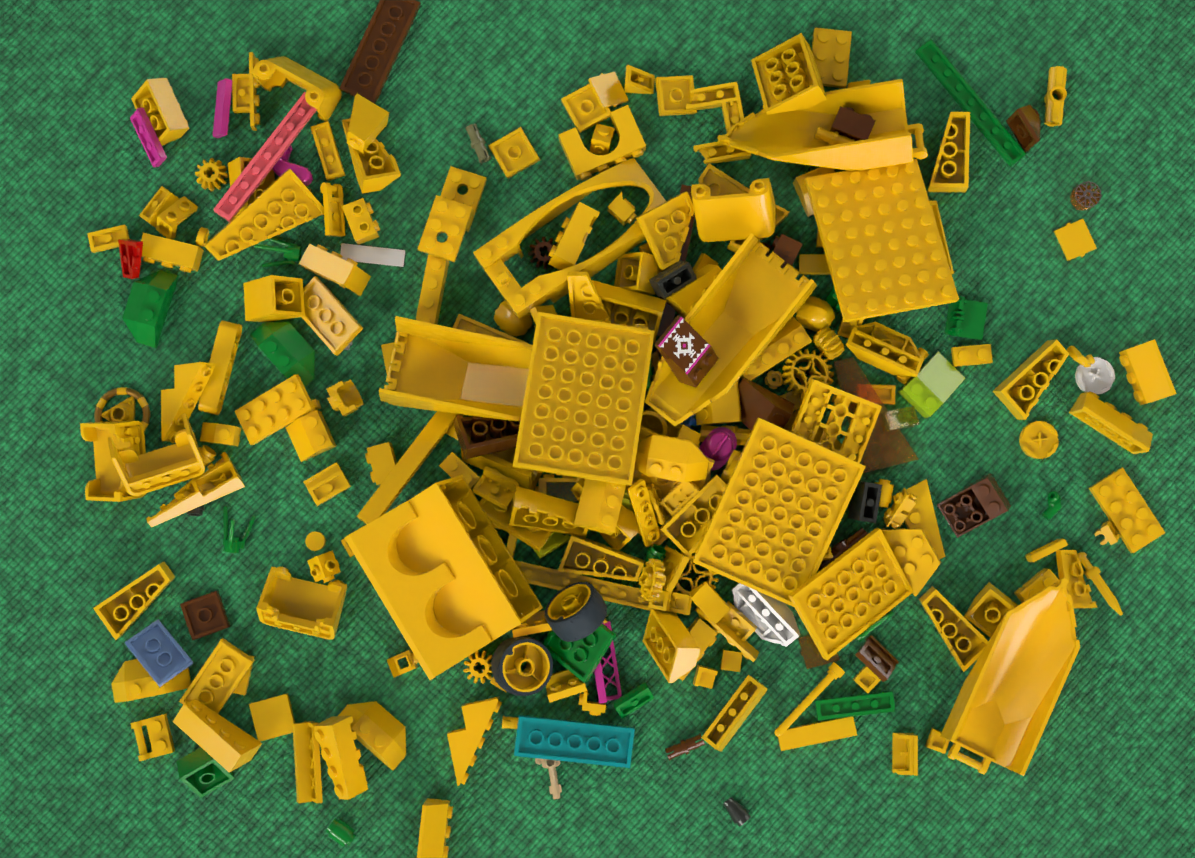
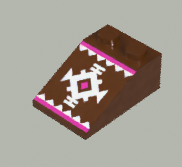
M680 315L674 319L655 343V346L678 381L695 388L719 359L713 348Z

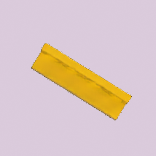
M313 721L293 723L297 803L312 801L323 803L320 746L315 738L313 727L318 723Z

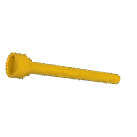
M835 662L828 667V674L775 730L774 733L777 737L781 736L834 679L841 678L845 674L841 667Z

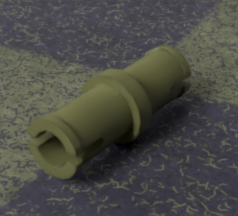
M477 124L467 126L465 129L471 140L470 145L472 149H475L479 162L485 163L489 161L491 157L485 147L486 142L481 137Z

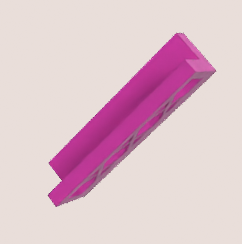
M607 621L604 625L612 631L611 623ZM613 641L609 646L611 654L607 659L602 657L605 662L601 665L600 661L594 671L599 704L622 697ZM611 656H612L613 664H612L610 661H608V660L611 658ZM606 663L614 667V673L610 678L605 676L602 671ZM610 682L617 687V695L606 696L605 688Z

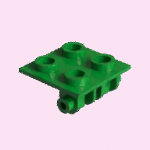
M958 296L959 300L957 302L949 303L944 334L982 340L988 303L966 300L965 297Z

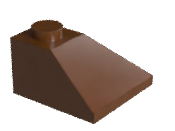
M1031 104L1017 109L1006 120L1025 153L1040 141L1039 114L1036 109L1032 108Z

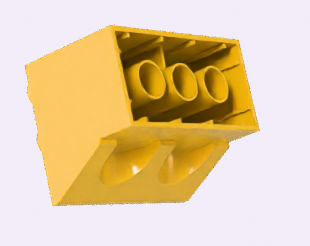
M463 475L436 482L410 500L345 537L346 542L429 680L520 625L543 608Z

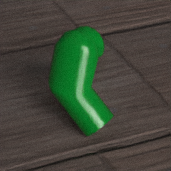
M1056 491L1049 492L1047 497L1048 508L1042 513L1047 520H1050L1061 509V498Z

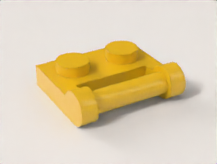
M167 714L130 723L131 729H134L140 754L138 755L139 761L175 752ZM145 725L147 726L152 752H147L142 726Z

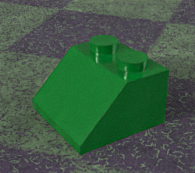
M201 747L176 761L179 779L200 798L235 779L233 772L229 773Z

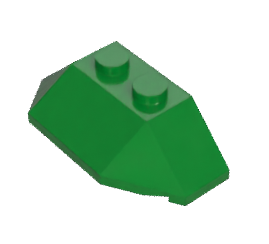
M160 270L134 281L122 318L137 343L157 348L179 279L178 275Z
M264 322L250 334L257 346L287 379L297 374L300 376L304 387L315 379V350L290 322Z

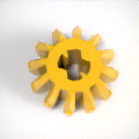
M210 158L209 163L203 160L204 165H197L200 171L195 172V175L198 177L197 183L202 184L201 187L203 189L209 188L210 191H214L216 187L218 190H221L220 184L225 185L227 182L224 178L229 177L226 173L227 167L225 165L222 166L220 160L215 162L213 158Z
M825 327L822 330L820 329L813 336L816 348L828 360H833L844 352L842 340L831 328Z
M476 651L475 657L472 654L468 656L472 662L464 661L465 665L470 666L464 669L466 673L471 672L467 679H471L474 676V683H477L480 678L482 684L485 683V677L491 680L492 676L488 672L493 673L492 668H490L492 662H489L493 655L485 658L486 651H483L481 656L479 651ZM477 662H480L481 665L485 666V668L482 669L483 672H480L479 669L475 668V666L478 665Z

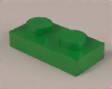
M643 683L612 704L621 718H624L655 697L646 683Z

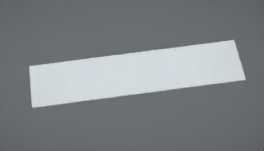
M342 243L340 255L343 256L342 259L344 260L350 258L355 262L403 267L405 250Z

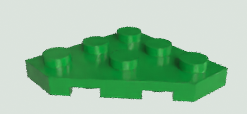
M601 624L592 634L574 642L563 641L552 631L543 644L555 660L582 682L586 683L589 681L616 634L604 624Z

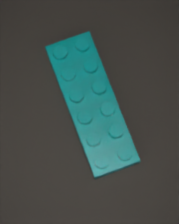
M518 715L513 755L630 768L635 728Z

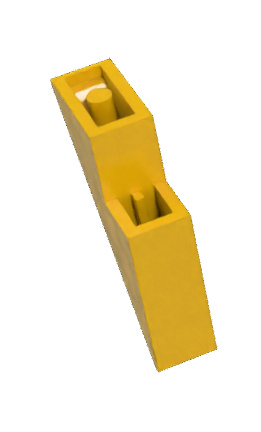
M196 362L174 365L175 388L161 390L162 441L175 443V434L185 428L182 414L186 413L189 420L215 368L214 363Z
M499 696L463 704L461 707L466 728L447 733L458 786L465 784L469 776L466 771L469 766L473 767L477 755H474L477 747L481 749L486 739L483 737L485 730L489 731L493 724L492 714L493 712L498 713L502 704L499 701Z

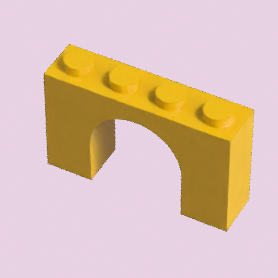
M628 105L611 112L610 118L619 136V143L615 150L609 154L595 155L585 148L576 127L558 134L559 141L576 180H586L595 172L599 171L601 173L609 169V166L618 165L627 161L626 159L630 157L637 158L644 154L646 144Z

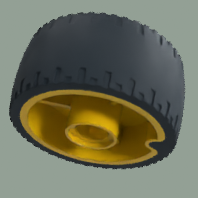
M576 582L566 586L552 597L545 610V618L552 630L560 639L567 642H574L592 634L603 623L607 615V606L602 596L588 582Z
M528 636L511 637L503 641L494 652L491 663L494 679L505 691L518 696H529L541 691L551 679L550 677L553 672V660L549 650L540 641ZM523 662H526V668L522 671L521 665Z

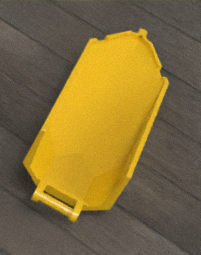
M902 79L825 92L827 100L808 109L767 115L763 105V109L757 114L752 112L730 127L727 134L717 137L718 142L774 161L848 171H860L914 162L913 158L925 159L928 156L923 141V125L920 123L907 125ZM840 106L850 107L856 113L861 115L868 114L876 120L870 136L866 140L830 145V143L814 139L818 127L828 131L831 130ZM911 134L915 135L917 148L912 149Z
M1060 579L1005 613L963 683L940 735L953 742V746L948 752V758L952 760L957 759L977 769L983 775L987 772L991 761L1022 776L1025 775L1080 649V642L1077 640L1075 632L1077 625L1072 596L1069 595L1067 584L1069 581L1067 579ZM963 747L984 757L982 762L960 753V748Z

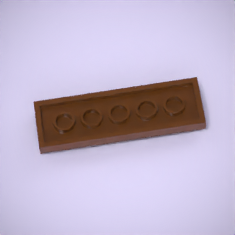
M416 0L379 1L339 88L342 92L354 97L356 94H359L376 104L421 6L420 2Z

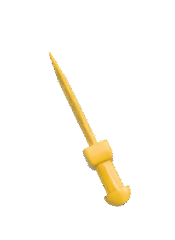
M1085 552L1078 553V560L1086 570L1084 574L1087 579L1093 581L1109 606L1122 616L1123 612L1118 600L1100 576V569L1092 566Z

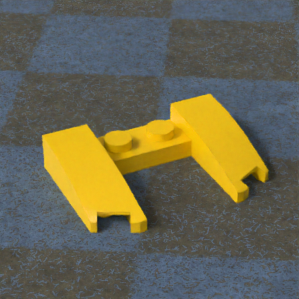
M737 82L690 90L693 98L691 104H686V111L722 107L727 133L730 127L744 118ZM719 142L693 146L694 151H699L705 158L704 164L749 159L751 156L749 152Z

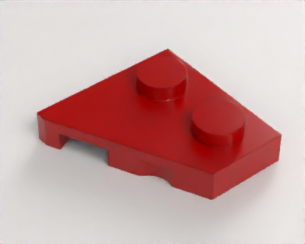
M118 239L123 277L129 279L139 278L143 241Z

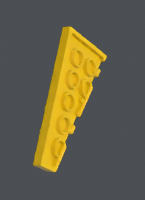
M287 169L204 246L219 261L324 215V207L291 169Z

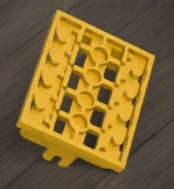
M811 379L791 432L860 463L882 406ZM831 394L834 395L832 398L833 406L828 404ZM850 402L858 404L854 409V414L848 412ZM826 408L831 409L827 423H821ZM846 416L852 417L847 432L842 431V422ZM819 426L824 428L820 441L816 442L814 438ZM839 434L844 435L845 438L840 450L834 449L837 436Z

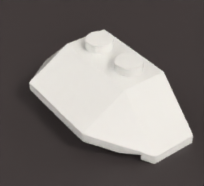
M740 583L732 589L734 606L757 626L755 632L762 640L787 647L801 635L793 612L785 603Z

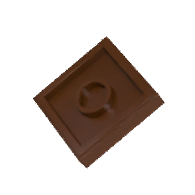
M214 591L180 604L192 640L231 627L219 591Z

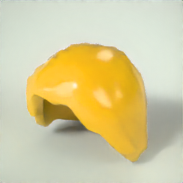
M809 296L798 309L796 319L804 328L818 332L820 329L831 326L835 319V314L828 302L815 296Z
M506 301L500 303L498 309L495 310L494 320L496 324L500 326L501 330L511 336L524 335L533 324L530 313L519 320Z

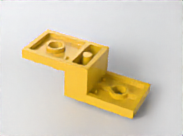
M450 166L441 195H436L418 246V251L455 262L465 231L469 232L487 181L486 177ZM460 186L468 188V192L464 195L459 194L457 191ZM441 233H445L448 236L447 240L443 243L437 241V237Z

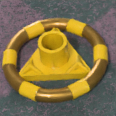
M118 387L106 392L99 399L95 407L94 419L95 422H103L102 417L110 422L135 421V399H137L143 410L141 423L145 432L150 421L149 404L138 391L128 387ZM113 396H131L102 413L107 401Z

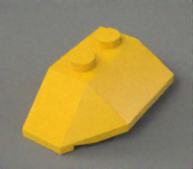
M877 322L853 327L846 346L857 359L892 375L917 377L924 358L920 355L910 337Z
M651 434L638 442L634 468L646 476L685 483L706 479L709 459L691 440Z
M137 659L125 661L112 682L114 702H126L187 689L191 684L189 668L187 667L159 687Z
M377 701L348 704L338 716L352 715L353 723L350 725L351 730L356 731L357 740L394 771L406 757L405 726Z

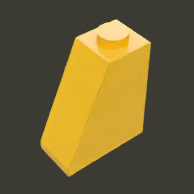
M356 94L347 144L363 153L387 126L389 112L361 95Z

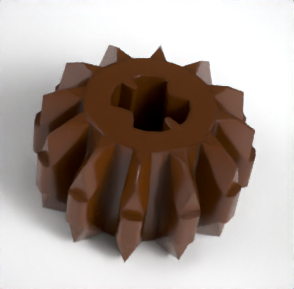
M542 237L541 243L538 239H535L536 245H530V248L534 251L528 252V255L532 257L531 263L537 262V268L543 264V268L546 270L551 257L546 256V254L545 257H542L541 251L547 250L549 254L553 246V239L550 238L546 242V238Z

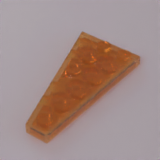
M852 357L834 362L840 390L882 406L860 461V464L866 466L863 473L919 460L855 359ZM850 402L848 412L854 414V409L858 404ZM847 416L850 425L852 417Z

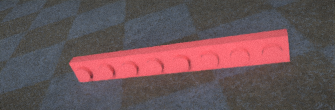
M306 92L298 99L213 209L215 213L228 222L234 219L317 111L306 102Z

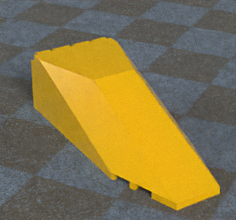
M752 233L684 319L713 348L719 358L696 388L679 382L663 356L657 365L658 368L651 382L645 403L674 426L679 425L726 394L804 304L817 286L814 280H809L804 275L798 281L796 278L800 272L789 263L782 269L781 266L785 260L776 253L772 252L767 257L766 254L770 249Z
M399 316L395 317L396 331L399 332H396L394 345L401 348H393L390 364L397 366H389L386 382L392 383V386L385 385L384 389L379 388L381 401L401 407L520 421L533 345Z

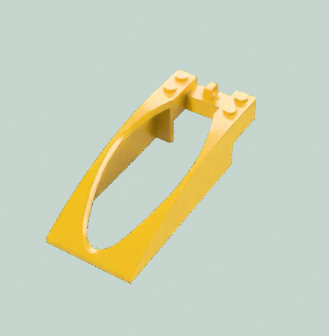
M634 158L611 167L554 198L473 252L479 264L519 320L530 313V309L540 306L549 299L555 303L568 294V272L587 271L591 278L646 240L636 220L623 235L593 257L566 269L540 275L522 288L504 264L505 261L515 254H518L522 259L523 253L519 245L522 240L593 191L619 186L644 188L649 194L650 199L647 208L642 214L666 202Z

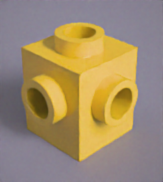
M333 550L307 561L315 582L321 580L324 583L335 579L334 575L341 572Z

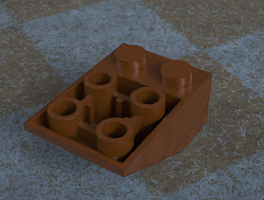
M991 473L937 504L957 538L1007 512L1011 507Z

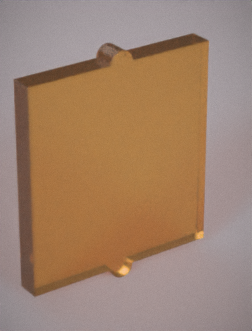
M810 635L798 638L802 651L800 654L804 658L806 669L839 661L838 653L829 660L823 659Z

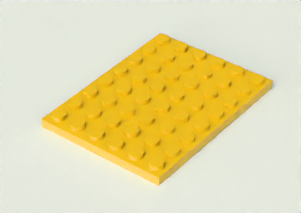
M913 159L914 162L860 171H842L807 177L805 180L844 322L948 304L959 300L917 159Z
M538 312L513 467L631 486L655 331Z
M757 418L692 562L794 607L788 595L817 573L866 466L761 418Z

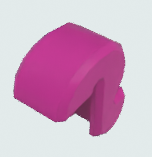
M290 145L272 169L279 177L287 169H291L305 186H309L313 177L308 168L287 162L292 151V146Z

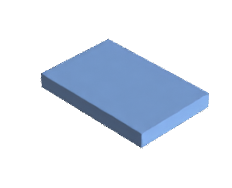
M159 619L125 642V645L159 687L193 664L191 658Z

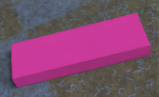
M227 78L219 81L217 85L213 137L221 138L228 134L233 81Z
M137 108L130 117V120L153 168L159 167L167 156L144 108Z

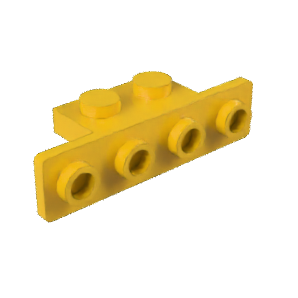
M249 52V74H232L233 112L250 113V126L253 131H257V125H260V114L257 113V106H260V98L257 95L256 88H259L260 84L251 72L259 62V59L255 57L253 52Z
M641 478L628 488V494L644 545L649 547L661 535L645 480Z
M729 601L727 602L730 610L715 625L697 606L695 610L699 617L707 620L716 632L726 637L729 644L736 646L742 655L752 662L757 659L759 651L746 641L757 629V626Z

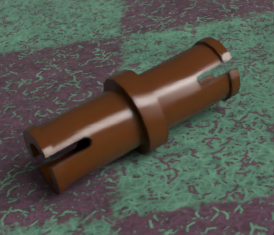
M701 733L687 740L682 739L680 743L665 748L667 754L674 751V753L667 755L669 760L685 753L686 755L690 754L691 750L705 745L704 740L696 743V741L702 739Z

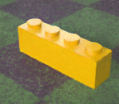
M428 254L416 320L438 324L449 260Z
M748 675L701 738L714 749L723 751L768 688L754 677Z

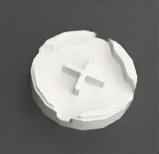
M1094 357L1095 363L1091 364V367H1084L1079 364L1076 369L1075 379L1078 387L1083 392H1093L1099 395L1112 387L1115 380V372L1107 360Z

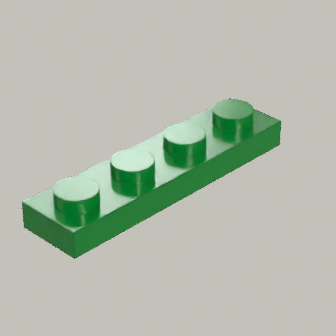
M892 691L815 700L817 720L895 712Z

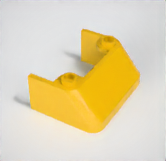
M186 413L182 414L185 429L175 434L176 444L138 455L136 450L130 447L117 450L112 437L107 438L111 459L128 494L139 496L198 477L204 473V462Z

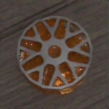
M1083 182L1072 190L1070 201L1078 210H1089L1099 203L1102 196L1101 190L1093 182Z

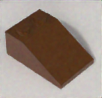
M743 377L739 384L741 422L752 430L757 418H761L778 427H785L792 416L794 403Z

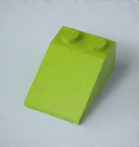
M937 352L920 369L918 376L912 377L898 393L924 418H928L950 397L965 380V377L946 358Z

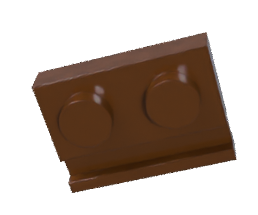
M872 635L865 639V642L862 643L855 654L882 682L890 677L896 664L899 663Z

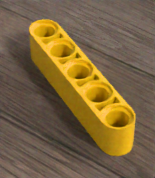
M224 320L219 324L209 363L215 364V368L200 396L199 411L219 415L222 410L242 333V325Z

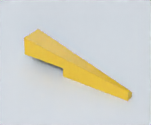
M223 452L221 454L222 458L214 465L210 463L205 473L193 478L176 492L174 499L169 504H162L160 506L161 510L151 518L148 516L146 518L147 523L154 527L245 487L241 476L227 453Z

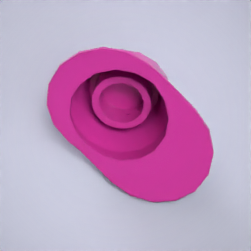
M726 427L715 428L708 434L699 449L706 457L715 461L711 470L720 469L726 464L732 452L736 449L737 439L735 434Z

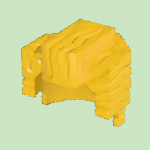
M352 380L340 381L326 389L330 396L327 399L332 409L335 411L340 410L342 416H347L364 405L362 397Z

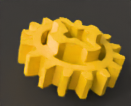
M649 559L648 562H645V567L642 568V574L639 577V585H641L639 591L642 592L641 598L645 601L655 602L656 598L659 599V593L663 592L662 588L666 583V575H664V563L659 559Z

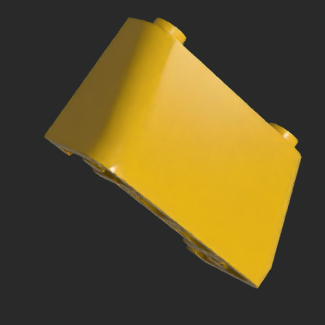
M284 56L261 60L251 72L260 86L269 92L275 86L283 88L287 80L306 90V102L317 110L318 118L325 122L331 117L342 96V91L337 84Z
M770 178L753 181L750 185L749 193L711 196V190L707 185L695 184L691 186L697 230L702 241L747 239L751 233L756 238H766L775 232L776 203Z
M140 421L80 423L83 440L93 441L96 479L88 481L85 486L86 500L122 502L144 497L147 493L139 496L128 494L111 459L107 439L112 437L117 450L130 447L135 449L138 455L144 454L146 449L143 424Z
M271 566L256 607L259 620L269 626L319 638L334 639L347 592V584L340 580H334L329 582L328 586L293 578L285 567Z

